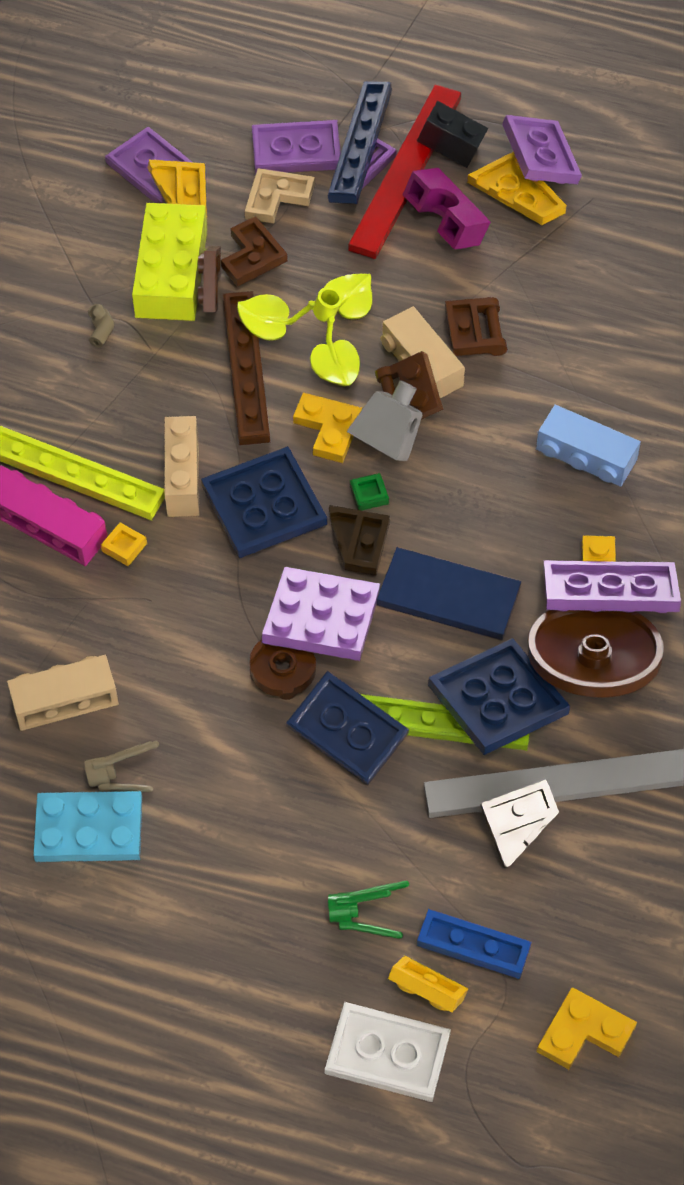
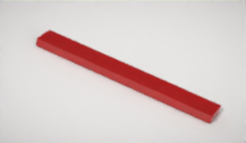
M434 85L348 244V251L373 259L377 258L407 202V199L402 194L412 172L424 170L434 151L417 141L427 118L437 101L456 110L461 100V92Z

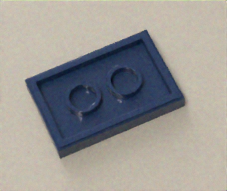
M328 671L286 722L288 728L367 785H369L409 733L407 727Z

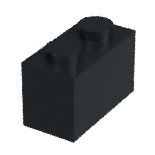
M437 101L417 141L468 168L488 128Z

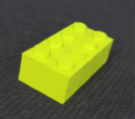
M146 203L132 293L135 318L195 321L198 286H200L201 274L198 273V257L204 253L207 236L205 205Z

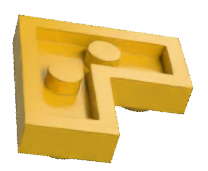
M303 392L293 415V424L320 430L313 447V456L343 463L354 437L347 431L362 411V407Z
M572 987L539 1043L537 1053L568 1070L571 1068L586 1040L620 1057L636 1028L637 1022Z

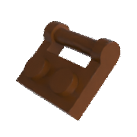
M487 297L445 301L451 348L455 356L485 353L501 356L507 352L506 340L502 338L498 317L500 306L497 298ZM478 313L486 315L490 338L482 339Z
M423 351L418 352L391 366H384L375 371L377 382L381 383L383 392L393 395L395 391L393 380L398 377L400 381H404L417 389L409 405L422 412V419L443 410L427 353Z

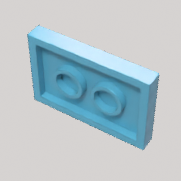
M142 792L37 793L34 840L35 862L140 860Z

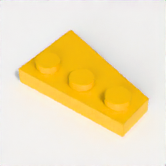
M514 151L468 174L467 183L540 225H544L566 213L567 205L544 181H532L524 178Z

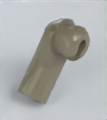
M94 304L88 310V315L91 317L95 327V331L89 338V341L93 346L101 348L113 331L115 323L107 309L103 308L101 304Z

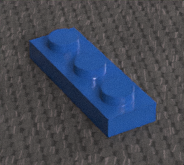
M428 909L417 939V946L520 979L531 942Z

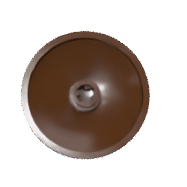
M549 610L535 621L529 632L528 657L534 670L551 685L576 695L603 698L632 693L650 683L656 677L662 665L664 649L662 637L657 628L636 611L592 612L589 610Z

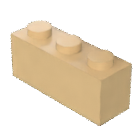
M414 306L383 321L381 342L388 352H392L398 362L421 351L428 354L440 398L464 386L465 367Z
M196 416L165 417V501L167 517L199 516V441Z
M106 655L98 657L89 656L79 662L68 665H55L48 670L34 674H21L15 679L7 681L20 731L119 705L116 687Z

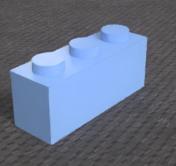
M555 404L538 431L536 450L541 451L548 457L566 462L577 470H584L605 482L621 487L638 459L641 441Z

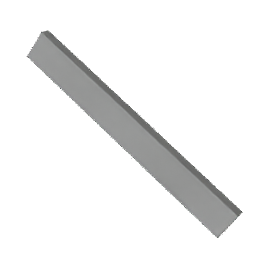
M684 749L424 782L429 818L482 812L481 803L547 780L555 802L684 786Z

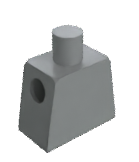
M399 381L393 395L387 392L376 391L347 432L395 460L407 461L422 419V412L409 405L417 389L404 381Z

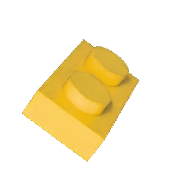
M407 956L402 957L392 967L388 977L402 991L417 994L429 1000L433 1007L443 1011L453 1012L464 1001L468 991L467 987Z

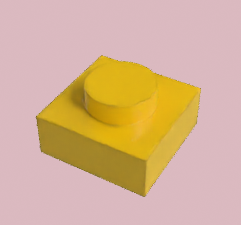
M120 522L103 541L101 549L103 553L129 566L147 545V540L144 535Z
M582 536V561L616 562L615 536Z

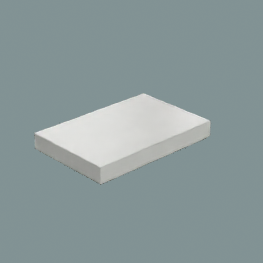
M344 1002L326 1063L325 1074L433 1102L451 1029Z

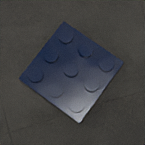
M288 446L201 479V486L238 558L327 525V516Z
M513 638L432 675L428 680L429 688L483 755L568 715L570 711L568 702L553 685L545 681L534 670L528 655Z

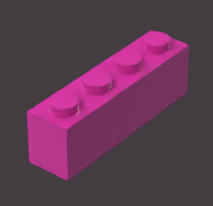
M0 465V520L86 567L107 538L106 525L103 518L97 513H89L79 508L69 498H61L55 495L45 485H37L31 482L19 471H11Z

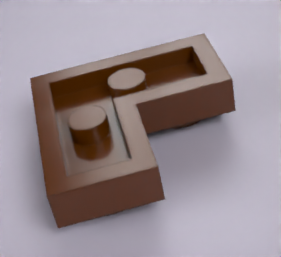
M254 216L230 228L231 237L242 250L222 259L221 268L238 287L287 262V253L259 219Z
M209 246L198 257V273L203 274V286H198V304H203V312H216L218 310V279L221 277V246Z

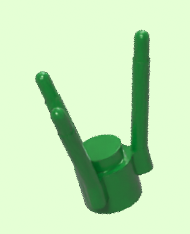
M394 882L353 892L328 894L330 923L339 922L340 930L352 929L386 937L403 938L402 932L353 922L352 918L359 917L358 902L389 897L391 891L406 888L409 886V882Z

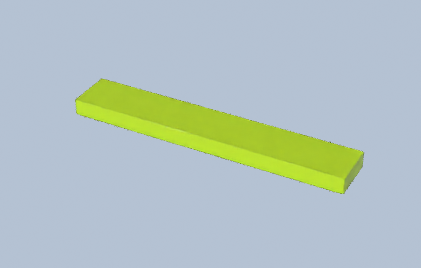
M361 694L409 729L407 736L474 744L443 704ZM529 734L502 746V748L527 751Z

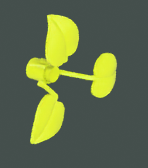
M351 274L331 280L319 291L315 301L310 300L308 305L292 318H288L289 308L281 298L268 294L258 295L246 301L238 302V314L244 326L252 334L264 340H277L284 337L286 325H292L307 312L313 310L318 320L327 321V344H319L312 350L310 356L311 367L323 380L344 387L350 386L354 383L359 373V355L355 347L347 340L332 342L333 323L337 312L342 317L351 320L363 318L369 313L373 300L371 274Z

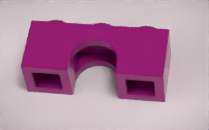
M439 168L412 172L402 195L419 213L434 212L443 217L437 232L454 250L479 246L491 223L487 217Z

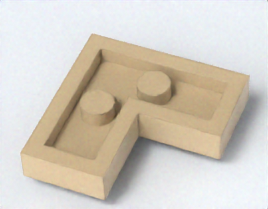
M258 168L245 208V219L248 220L256 216L260 222L274 224L280 202L309 206L315 186V177Z

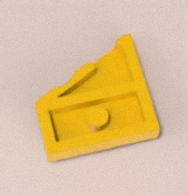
M149 159L147 169L167 204L206 206L205 163Z

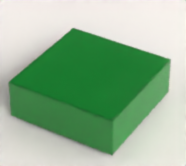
M380 473L350 480V488L358 510L363 511L389 504V496Z

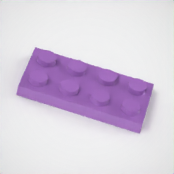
M544 560L543 574L547 610L680 612L681 598L675 562Z

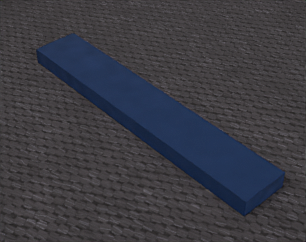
M363 82L328 192L329 203L358 204L391 96V82Z

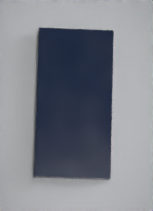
M397 547L377 597V606L503 641L521 588V581Z

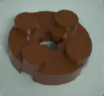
M261 639L254 646L250 654L251 679L260 690L269 695L279 696L284 700L293 699L298 693L308 688L315 678L316 658L314 652L264 644ZM285 660L290 661V668L285 670L277 669L275 664L277 661L281 663Z

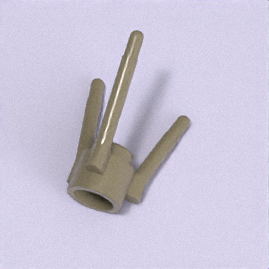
M149 741L106 757L85 760V770L89 786H99L100 792H152V786L111 783V779L117 778L115 762L159 747V742Z

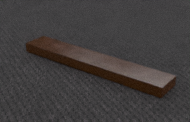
M253 291L223 294L239 445L270 443L259 338L244 326L237 310L238 302L254 297Z

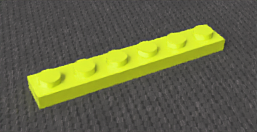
M0 426V462L151 521L165 499V489Z

